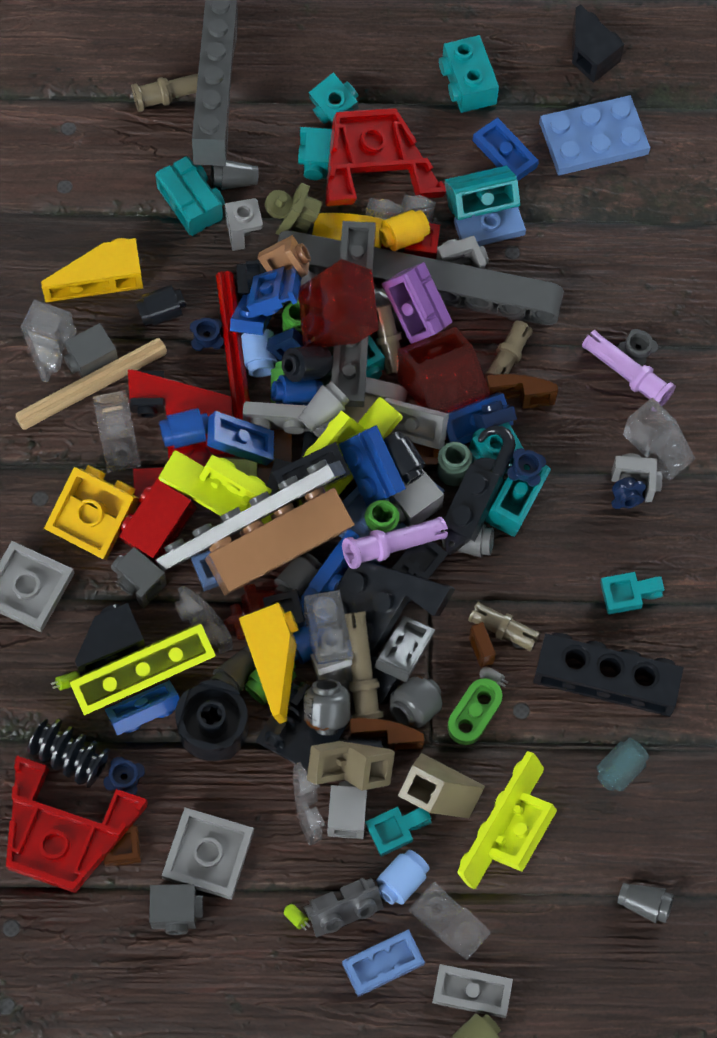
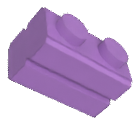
M425 262L405 269L382 283L410 344L437 334L453 322Z

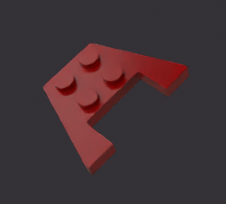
M396 108L336 112L332 122L325 197L326 207L352 205L355 203L357 196L351 176L354 173L409 170L416 199L441 198L445 195L446 188L442 181L438 182L432 172L434 167L428 158H423L415 145L417 143L415 137Z
M128 370L129 403L130 398H164L166 415L199 408L200 414L207 413L208 417L214 411L232 416L231 396L137 370ZM206 434L205 442L174 449V446L167 447L168 460L174 451H178L204 467L212 455L218 458L235 457V455L208 447V434ZM164 467L133 469V482L136 489L134 496L140 498L148 485L153 486L156 480H159V475Z
M16 756L14 764L15 783L12 787V818L9 822L6 867L10 871L76 893L144 812L148 801L145 798L116 789L102 823L36 802L49 771L47 765Z

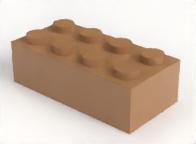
M322 486L305 495V498L301 499L302 505L295 508L290 503L276 510L270 516L272 521L263 524L261 519L251 523L240 532L241 537L232 541L230 536H227L212 544L209 548L211 553L208 554L205 561L224 596L353 527L354 523L335 487L326 492Z

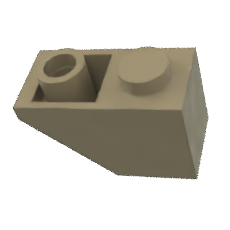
M421 753L412 765L398 797L429 813L469 819L485 785Z

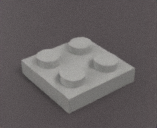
M11 541L0 560V614L42 633L75 574L73 568Z
M185 807L162 873V879L180 885L195 884V889L232 900L254 834V828Z

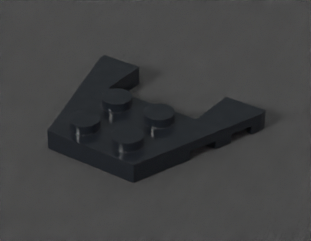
M367 561L361 563L359 568L352 569L348 567L321 615L334 630L337 643L339 645L344 644L349 653L343 614L366 611L365 618L373 678H377L380 687L377 688L378 702L380 704H387L392 692L396 690L401 680L374 667L378 659L376 655L409 599H411L431 615L440 616L456 589L450 585L433 582L427 578L413 576L394 568Z

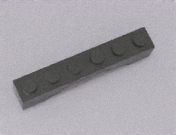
M205 0L192 132L194 165L226 166L231 75L238 30L237 0Z

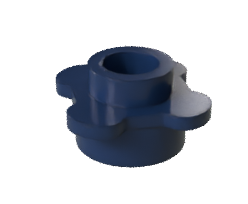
M211 318L193 321L190 324V331L194 337L191 342L192 348L196 351L209 347L220 349L224 345V339L220 335L222 322ZM209 333L210 336L205 337L204 334Z
M522 448L516 449L513 454V465L507 471L508 477L513 481L518 479L525 481L531 487L537 486L541 481L540 471L546 465L545 458L534 451H525ZM528 465L530 469L525 470L523 466Z
M632 477L617 481L612 487L615 497L611 502L612 507L615 509L622 507L633 508L641 504L645 500L642 495L646 489L645 483L637 481V479Z
M116 757L111 761L109 776L105 777L103 781L104 786L109 791L118 789L136 795L138 792L136 786L139 779L145 775V769L140 763L134 764L123 757ZM123 774L128 776L126 780L121 779Z

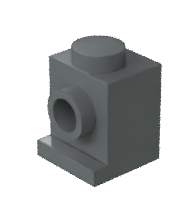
M135 547L127 554L122 553L111 566V569L117 574V584L128 595L132 596L135 593L138 605L143 609L167 585L165 572Z

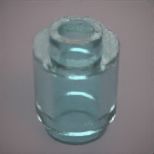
M628 738L625 742H619L596 766L599 773L597 778L610 791L615 789L624 791L646 767L645 762L649 759V755L638 742Z

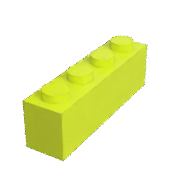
M197 623L74 678L69 683L83 714L86 715L209 660L216 655L202 624Z

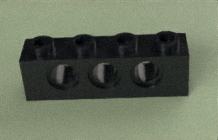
M556 632L552 633V635L545 633L533 683L671 717L676 707L684 667L677 666L674 661L667 658H656L653 660L641 657V654L634 650L623 649L616 651L608 649L605 644L597 641L583 643L572 640L571 636L564 633ZM576 658L582 663L583 667L572 669L566 664L565 660ZM604 666L611 667L616 671L617 676L613 678L606 677L601 673L600 668ZM635 676H647L651 681V685L642 686L638 684Z

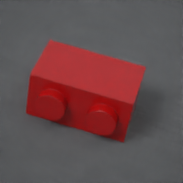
M158 479L153 486L148 485L139 499L140 506L134 515L131 513L125 518L120 528L122 533L119 536L127 545L132 548L135 547L139 552L156 563L157 558L166 554L164 547L176 541L197 509L192 500Z

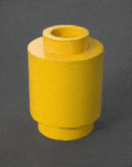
M409 210L382 221L381 228L379 229V237L385 247H389L392 251H397L423 241L424 236L430 234L428 219L421 210L416 212Z

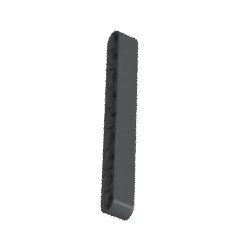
M283 231L279 234L277 243L293 235L298 244L303 243L311 257L308 269L310 272L331 283L338 284L340 240L295 231ZM374 247L372 288L377 287L381 290L383 289L382 283L405 269L425 262L446 306L542 325H553L559 319L564 290L558 284Z

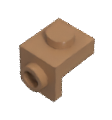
M293 235L262 250L258 254V259L267 272L281 267L289 270L294 266L301 278L308 275L311 261L309 251L303 243L298 244Z

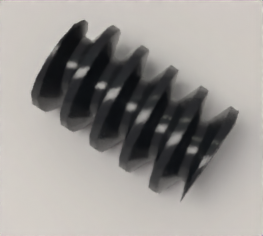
M58 718L51 725L48 723L49 720L45 719L32 735L27 748L28 753L31 755L39 753L40 761L43 763L51 761V767L54 770L63 768L64 776L70 778L75 775V782L78 785L87 783V788H90L103 772L110 749L105 748L98 755L95 753L98 746L97 741L94 740L85 747L86 734L82 733L74 740L72 738L73 726H69L64 732H61L62 719Z

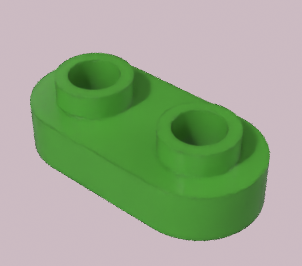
M486 678L474 681L450 715L447 727L448 733L456 743L470 745L478 741L501 706L503 697L502 690L495 681ZM480 695H486L489 697L490 702L488 704H481L477 698ZM467 723L471 726L472 730L464 733L460 731L459 725Z

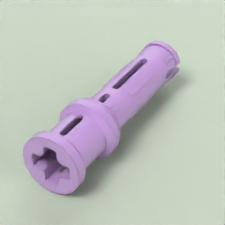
M593 330L585 338L582 347L630 382L631 390L633 392L639 391L651 400L654 408H661L669 400L676 385L671 382L667 384L653 373L652 367L641 366L601 336L596 330Z
M437 517L433 520L386 533L381 530H373L365 537L357 539L353 537L345 538L342 543L343 555L350 568H359L361 563L374 559L384 561L390 556V553L439 539H446L448 532H441V530L448 528L445 520L442 517Z

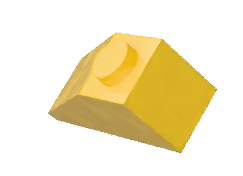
M117 238L111 242L102 243L42 280L41 284L45 302L142 289L143 282L136 238Z
M276 603L240 617L239 621L271 713L276 721L282 724L287 721L297 646L293 633L298 631V627L292 612H285L282 606Z

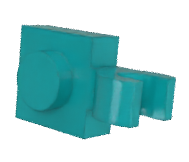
M635 572L604 577L600 581L608 615L641 609L643 606L642 598L663 597L662 591L665 590L662 577L637 581Z
M395 807L365 821V825L380 857L412 843L413 837L410 831L432 823V818L429 812L421 808L402 816L399 808Z

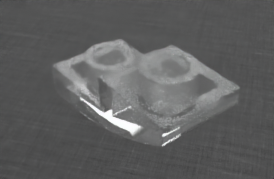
M404 194L401 205L395 204L388 199L378 200L369 198L366 216L385 220L409 210H414L415 212L421 210L426 215L428 222L433 224L436 202L424 196H410Z
M187 587L177 588L180 601L175 602V606L182 621L189 620L191 626L201 623L211 646L216 644L220 654L232 650V637L212 607Z
M298 762L293 768L295 808L304 836L309 846L322 840L321 828L325 826L318 809L315 806L311 809L309 808V806L318 802L316 790L320 788V785H315L307 780L308 770L305 771L301 762Z
M436 882L431 883L408 909L431 932L465 960H468L491 934V931L466 907H461Z

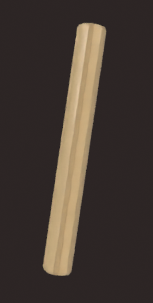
M160 338L150 341L17 412V422L23 430L34 426L128 375V370H138L165 356L167 352L166 346Z

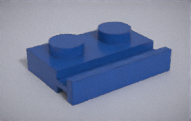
M294 266L289 270L281 267L253 277L247 302V308L251 317L259 315L270 316L283 308L284 302L290 300L292 304L298 302L302 278Z
M377 425L338 444L367 507L375 501L384 500L406 489Z

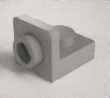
M252 198L225 203L226 224L232 251L245 249L244 236L250 235V231L263 228L258 200Z

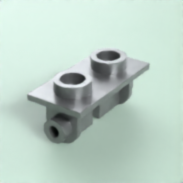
M361 878L341 887L340 891L344 899L340 901L337 900L333 891L316 899L309 900L310 904L305 906L304 909L308 919L311 920L316 938L326 933H334L342 926L358 919L368 918L375 912L384 909L379 888L375 886L372 878L368 880Z

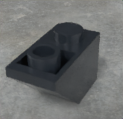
M580 4L576 7L573 21L572 64L594 83L620 63L624 43L615 32L609 31L593 12H588Z

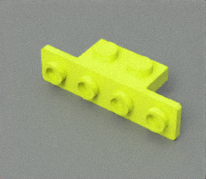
M381 397L373 403L359 422H356L341 410L329 422L326 430L317 441L307 449L303 457L334 442L338 445L376 425L382 438L385 439L402 420L403 416ZM352 473L351 476L324 488L327 492L335 487L338 495H340L353 479Z
M174 451L159 475L160 481L219 516L237 507L242 512L251 507L249 500L266 491L269 495L272 492V489L268 488L260 478L252 475L248 476L236 469L231 461L214 455L210 457L204 467L184 454ZM274 513L261 519L263 524L272 521L270 516Z
M527 751L523 759L514 767L513 776L508 785L498 795L487 821L482 823L469 852L464 854L460 861L458 875L470 888H477L492 860L523 872L557 812L553 804L530 795L544 771V767L532 752Z

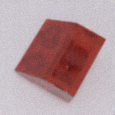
M341 259L300 286L298 297L303 346L320 345L321 347L355 344L379 330L371 269Z
M456 327L398 349V380L421 407L449 413L489 397L490 391L475 350Z

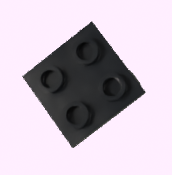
M303 682L299 686L291 683L287 721L279 724L271 715L255 742L308 771L311 746L339 741L348 724L344 728L338 729V732L333 735L317 733V730L309 727L304 720V694L310 686Z

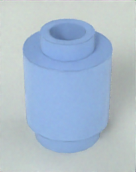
M267 328L263 335L248 333L241 335L244 365L252 377L270 376L271 369H274L276 362H278L277 358L266 349L268 338L274 336V332Z
M407 850L405 854L400 853L376 879L380 896L389 904L393 905L397 902L403 905L426 880V873L430 870L426 861L412 850Z

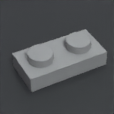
M391 398L384 399L403 416L402 420L389 435L401 431L403 436H408L413 443L435 449H440L445 445L449 414Z
M440 964L432 1003L506 1018L513 979Z

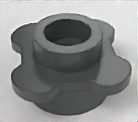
M633 329L630 331L626 341L619 343L618 348L643 366L646 364V358L651 353L657 351L658 344L655 340H652L647 332ZM639 345L641 349L637 350L635 346Z

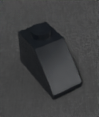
M128 603L121 606L119 604L110 605L94 617L75 659L80 676L145 647L144 639Z

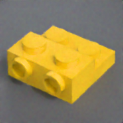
M87 465L85 470L74 467L44 529L101 559L107 560L121 532L120 528L123 521L129 514H134L140 498L133 495L136 489L124 482L117 480L115 485L103 480L106 473L90 465Z

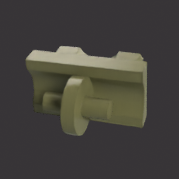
M301 182L292 196L282 190H274L269 193L264 204L266 211L274 218H284L275 234L279 235L281 232L289 230L305 234L308 232L311 222L314 223L323 203L307 195L310 186Z

